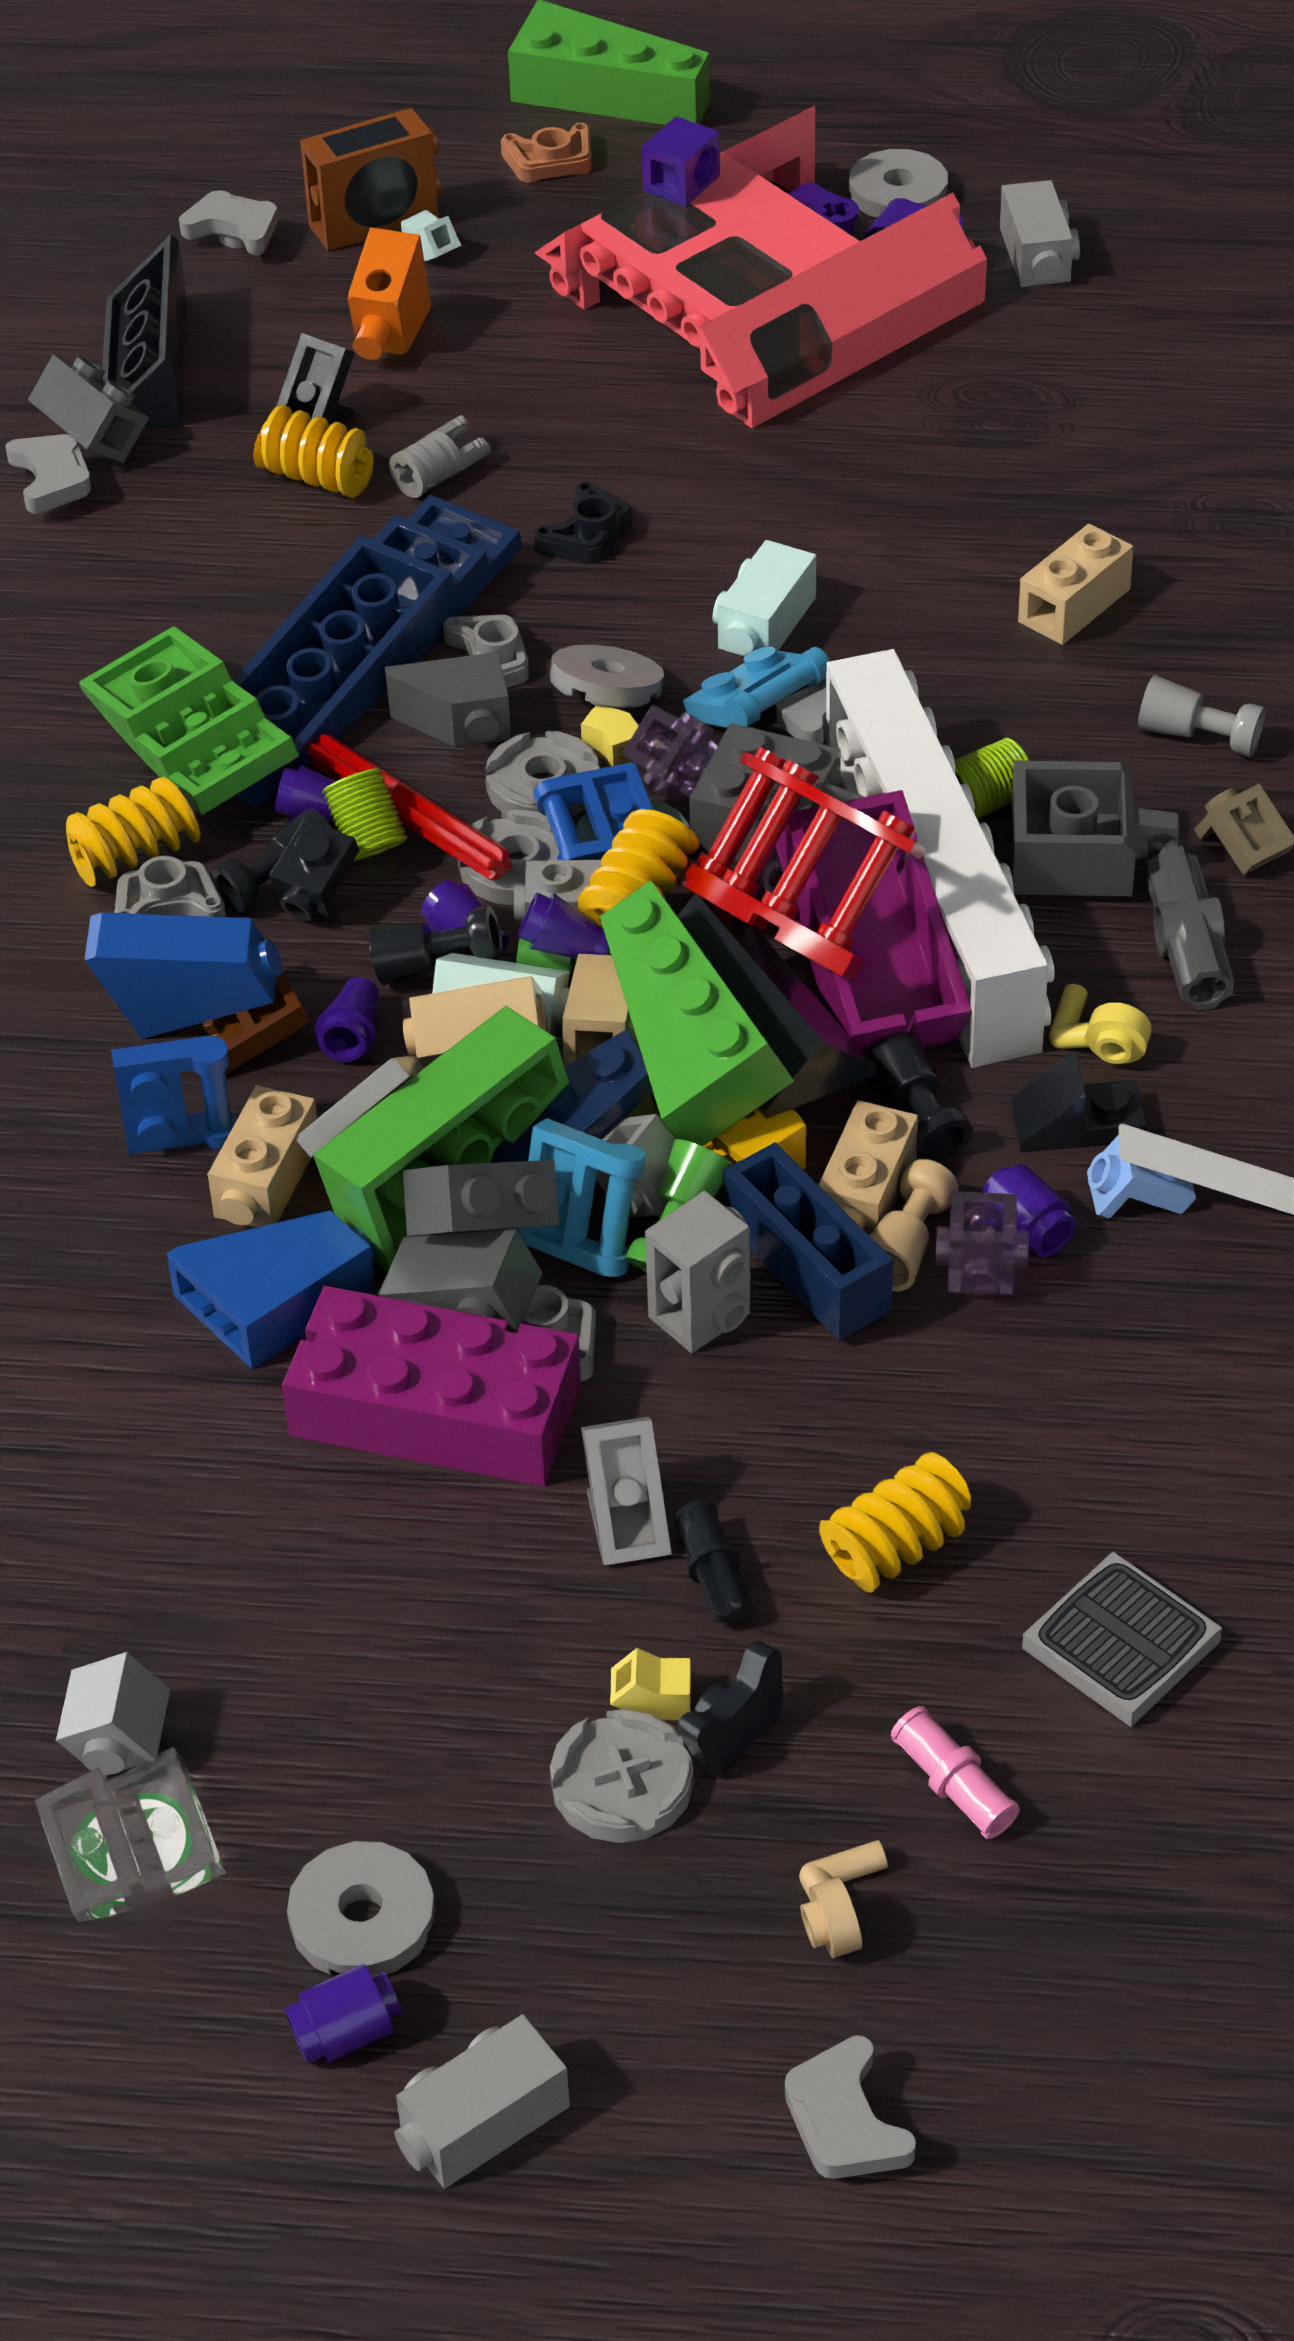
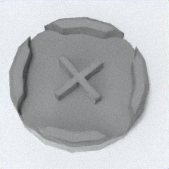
M628 1709L607 1711V1718L597 1719L589 1723L588 1717L573 1725L557 1743L550 1765L554 1803L569 1825L591 1838L615 1843L648 1839L671 1827L688 1807L694 1785L691 1755H689V1752L684 1747V1741L677 1730L653 1714Z

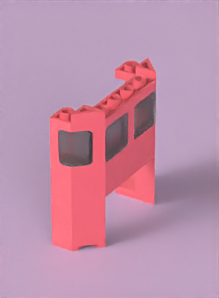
M815 105L721 152L720 176L687 206L644 191L562 233L534 252L551 265L549 276L552 288L583 310L600 302V279L622 297L630 300L653 316L655 320L663 323L686 339L692 346L699 348L701 352V370L717 381L716 395L718 405L751 428L762 424L985 302L987 258L981 246L975 247L974 242L966 237L959 224L960 205L954 193L859 241L771 183L774 181L790 192L804 183H815Z

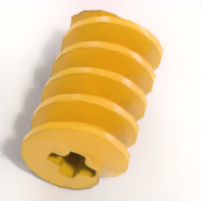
M282 404L275 407L271 412L268 420L258 433L254 444L253 459L255 467L260 469L267 468L270 472L278 475L285 474L288 478L297 481L304 480L305 483L315 487L322 485L325 490L334 493L341 492L342 495L352 499L359 496L366 489L372 478L374 454L371 449L366 448V436L363 430L353 428L348 432L346 426L339 422L329 426L327 419L317 416L311 420L309 413L301 410L292 414L291 408Z
M165 777L153 780L150 790L141 785L131 790L129 798L121 794L110 799L108 808L98 803L89 807L87 817L77 812L68 816L66 822L67 841L73 863L81 878L90 887L96 885L94 868L97 866L101 868L109 879L117 876L116 858L120 857L130 870L138 867L137 849L141 848L146 856L151 859L159 856L157 841L161 839L172 852L180 850L178 832L183 830L193 844L200 841L201 836L197 819L190 804L178 787Z
M646 809L631 812L623 823V830H620L613 839L612 849H609L602 857L601 867L597 868L591 875L589 887H586L579 895V911L603 927L600 916L650 880L665 899V895L662 892H670L675 888L677 879L674 873H682L687 868L688 859L685 854H693L700 846L699 839L689 827L668 814Z
M935 1452L925 1453L915 1462V1465L905 1466L900 1469L894 1476V1479L881 1481L873 1489V1492L859 1495L853 1501L852 1506L841 1507L833 1513L830 1520L820 1521L819 1533L827 1553L840 1571L852 1579L862 1590L872 1593L880 1586L878 1572L886 1578L893 1579L901 1572L900 1559L911 1565L920 1562L923 1557L921 1545L928 1550L936 1551L944 1544L943 1532L950 1537L961 1535L965 1530V1522L961 1511H968L971 1507V1495L966 1481L946 1458Z

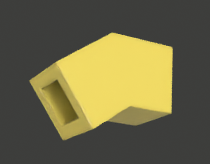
M595 705L581 723L582 741L594 749L598 757L604 758L609 767L635 762L636 765L646 762L645 734L631 714L613 707Z
M636 1648L611 1668L610 1705L619 1709L650 1713L661 1720H680L683 1714L691 1712L690 1658H660Z

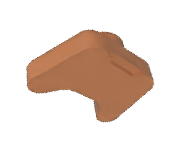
M576 123L569 132L557 127L543 128L533 134L532 140L525 139L514 133L505 134L501 139L502 157L518 179L526 183H534L541 179L567 175H585L592 170L590 127L585 123Z

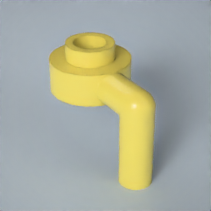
M1078 984L1066 985L1049 1033L1050 1043L1055 1048L1089 1047L1102 1060L1113 1064L1131 1063L1139 1060L1145 1054L1152 1026L1143 1012L1123 1003H1106L1098 1006L1093 1011L1089 1023H1079L1088 992L1083 986Z

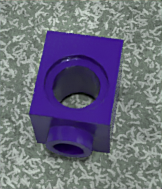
M676 116L641 146L643 191L687 206L720 176V132Z

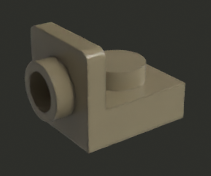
M1260 783L1239 794L1235 788H1230L1215 796L1204 806L1208 813L1194 829L1200 840L1216 833L1243 875L1288 853L1294 847V835Z

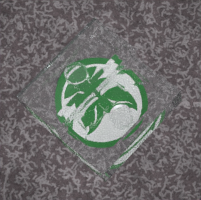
M173 1747L157 1755L155 1761L138 1765L111 1780L99 1768H96L34 1800L73 1916L79 1922L125 1913L179 1895L226 1873L186 1764Z

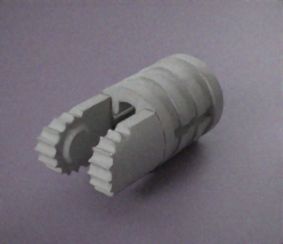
M460 415L418 440L415 444L394 454L389 462L390 472L394 482L405 495L411 498H418L436 485L447 480V478L455 476L483 459L491 452V446L483 437H479L477 440L475 439L473 442L458 449L454 442L463 436L470 424Z

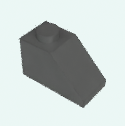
M498 652L385 667L391 718L453 747L511 739L509 697Z

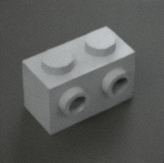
M705 1190L645 1230L648 1317L691 1354L721 1333H727L737 1328L745 1317L750 1314L749 1226L737 1210L732 1207H724Z

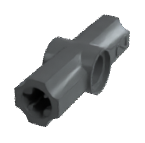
M1183 846L1165 847L1154 858L1146 861L1145 871L1146 882L1154 905L1153 922L1159 956L1169 957L1181 1001L1189 1002L1195 1010L1214 1009L1225 998L1233 996L1234 987L1233 973L1224 948L1225 928L1222 907L1217 897L1209 898L1197 856L1187 853Z

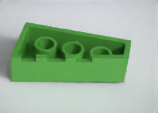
M537 0L508 50L511 102L660 125L668 124L676 116L700 124L710 104L709 52L543 0Z
M651 880L600 916L661 1119L677 1139L704 1146L794 1082Z
M504 1006L313 1154L335 1215L348 1227H356L367 1236L375 1251V1258L372 1260L374 1264L388 1273L403 1237H414L407 1236L402 1170L444 1165L490 1163L494 1150L503 1140L515 1143L567 1086L569 1081L556 1038L508 1006Z

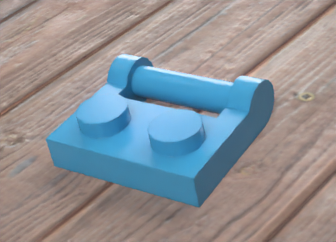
M771 646L756 649L744 657L742 665L730 672L719 673L707 678L702 682L701 690L683 700L689 720L727 728L730 723L750 727L760 720L763 711L807 684L818 685L826 680L827 662H830L826 653L817 647H812L802 654L777 651L775 647Z
M548 1118L534 1125L528 1161L555 1160L559 1225L518 1229L525 1244L603 1276L617 1277L626 1274L629 1264L624 1259L628 1252V1248L625 1247L635 1178L643 1174L645 1152L641 1148L630 1144H612ZM597 1169L610 1174L599 1242L587 1238Z

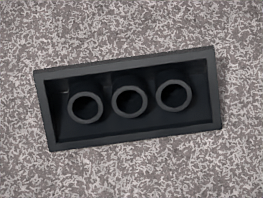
M171 234L106 299L102 369L106 373L102 379L105 382L107 380L113 381L136 396L132 404L149 417L144 428L182 425L187 299L179 240Z
M695 893L677 915L678 919L794 1080L793 1083L758 1107L766 1119L874 1077L876 1066L753 925L747 924Z

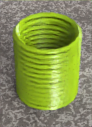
M1004 738L954 760L956 777L959 783H966L971 790L977 819L1011 804L1014 760L1030 761L1024 749L1010 738Z
M378 768L365 770L340 779L326 786L322 791L325 794L324 799L327 800L326 804L329 805L328 810L332 811L330 815L334 817L332 821L336 822L335 827L338 828L337 831L354 837L360 851L354 861L368 858L404 843L408 837L404 835L406 832L405 828L401 827L402 822L399 821L400 817L397 816L396 806L392 805L394 800H391L392 795L388 794L390 789L386 788L388 784L384 783V775L381 774L382 770Z

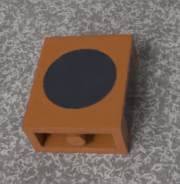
M413 108L300 140L308 223L328 252L365 241L370 228L392 231L402 230L401 221L424 210L429 211L439 219L437 197L442 195V185L434 163V155L439 152L438 138L434 128L430 124L426 125Z

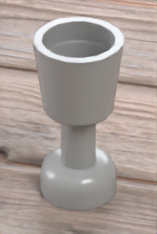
M1153 675L1142 700L1138 718V729L1141 731L1191 737L1195 729L1199 728L1229 736L1230 747L1234 752L1252 757L1261 737L1266 708L1255 704H1245L1236 715L1203 706V695L1201 693Z

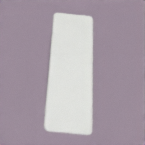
M1119 1125V1154L1123 1161L1294 1215V1178L1129 1125Z

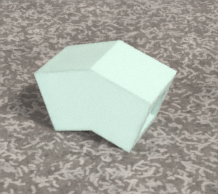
M424 210L401 221L402 232L420 235L424 261L436 258L461 246L449 216L438 219L429 211Z

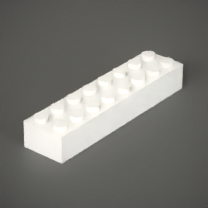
M894 649L827 662L826 745L841 749L840 782L843 789L864 797L903 790L913 825L917 828L915 830L918 837L917 843L926 848L923 857L972 1009L959 1038L971 1067L974 1068L1042 1053L1044 1026L1051 1024V1008L1046 995L1047 983L1054 980V964L1051 953L1046 945L1039 946L1034 937V926L1030 910L1025 903L1018 904L1014 896L1010 869L1006 863L999 864L994 855L993 838L989 826L986 823L979 824L975 816L971 790L966 783L960 784L956 777L952 751L948 745L941 746L937 738V728L933 712L929 707L922 708L914 673L911 670L904 671Z

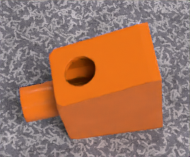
M370 228L348 294L355 336L352 346L354 351L365 359H378L382 356L383 352L399 355L407 353L432 305L419 234Z

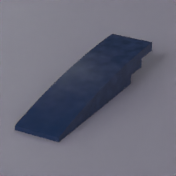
M429 495L409 519L395 514L373 540L360 535L232 680L258 700L265 718L292 738L299 757L234 795L233 798L258 808L278 791L285 768L299 770L301 765L306 767L311 763L312 756L307 752L310 743L316 742L320 735L324 734L338 739L387 692L385 667L416 663L443 635L444 622L450 617H460L522 547L520 531Z

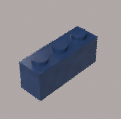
M776 1142L723 1170V1206L734 1208L747 1222L750 1229V1250L839 1341L892 1312L893 1259Z

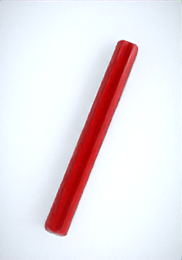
M324 734L320 735L316 742L310 743L307 752L312 756V765L337 781L365 770L381 769V774L385 778L384 783L388 784L386 788L390 789L388 794L392 795L390 799L394 800L392 805H395V810L398 811L399 821L491 881L499 880L504 872H509L512 868L513 862L509 859L508 849L334 737Z

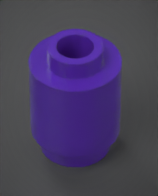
M1020 1164L1011 1168L1004 1167L999 1169L988 1179L983 1188L982 1212L1027 1253L1035 1252L1042 1258L1049 1257L1067 1244L1076 1229V1219L1070 1214V1205L1026 1165Z
M364 1963L298 1993L300 2001L284 2008L293 2035L307 2064L322 2057H325L327 2063H330L393 2034L394 2029L390 2018L402 2013L386 1973L382 1971L371 1976Z

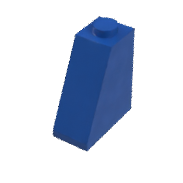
M98 913L90 916L84 960L141 1039L274 1003L276 976L280 975L282 971L281 957L275 943L270 939L266 940L251 918Z
M330 1210L177 1246L166 1253L174 1297L251 1369H254L306 1335V1326L323 1286L365 1294L375 1290L372 1260L375 1258V1251L370 1240L358 1228L348 1227Z

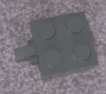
M730 723L690 796V829L699 839L700 845L696 852L708 854L753 771L739 763L744 751L755 755L760 746L786 761L788 759L820 777L815 788L841 802L863 798L864 796L840 788L841 749ZM775 784L734 861L738 862L775 796L780 786L779 784ZM802 796L795 811L820 805ZM775 846L763 868L783 872Z
M1014 760L1011 802V857L1014 895L1132 896L1135 859L1153 858L1159 854L1162 848L1178 846V813L1135 808L1132 770L1122 762Z

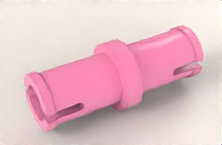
M924 1706L911 1709L895 1724L891 1731V1739L897 1745H900L930 1776L929 1787L940 1798L949 1797L982 1831L981 1834L986 1839H992L1000 1835L1017 1818L1020 1812L1019 1805L1014 1800H1011L980 1768L981 1758L970 1746L960 1747L928 1714L929 1711Z

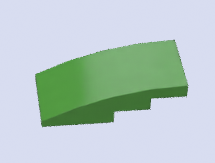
M175 626L79 682L85 695L138 756L159 777H165L176 785L188 803L201 815L299 757L292 738L265 718L258 700L231 680L224 662Z

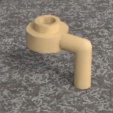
M879 1840L808 1862L800 1870V1882L811 1901L800 1905L802 1920L813 1948L825 1945L832 1958L862 1949V1937L858 1920L843 1882L888 1868L886 1855Z

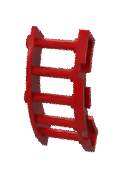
M760 746L755 755L744 751L739 763L753 770L708 854L701 852L696 862L687 858V868L682 873H678L676 879L683 886L751 926L754 925L765 931L769 922L780 927L774 937L775 940L834 973L854 981L865 959L850 951L855 941L850 936L898 848L918 859H921L926 848L911 840L917 828L884 810L878 821L815 788L820 778L818 775L788 759L786 761ZM775 784H779L780 786L733 870L730 867ZM803 796L820 805L773 893L766 891L762 900L755 897L760 888L755 882ZM844 818L876 835V838L828 924L822 922L816 932L794 920L799 911V908L794 905L841 819Z

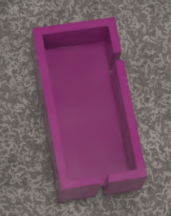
M903 790L842 801L878 821L884 810L914 826ZM820 806L793 812L775 845L783 873ZM844 818L841 819L794 905L799 908L796 914L798 922L816 932L822 922L829 923L876 835ZM916 831L911 838L915 842L918 840ZM898 848L850 936L855 939L850 951L865 959L854 981L846 979L810 959L824 1008L866 1056L869 1055L871 1049L879 1041L898 1032H912L918 1035L924 1047L959 1040L972 1012L924 857L922 856L921 859H918Z
M323 1286L305 1329L306 1341H300L282 1383L289 1436L545 1487L582 1386L579 1334L522 1323L519 1326L518 1332L513 1333L509 1332L508 1321Z

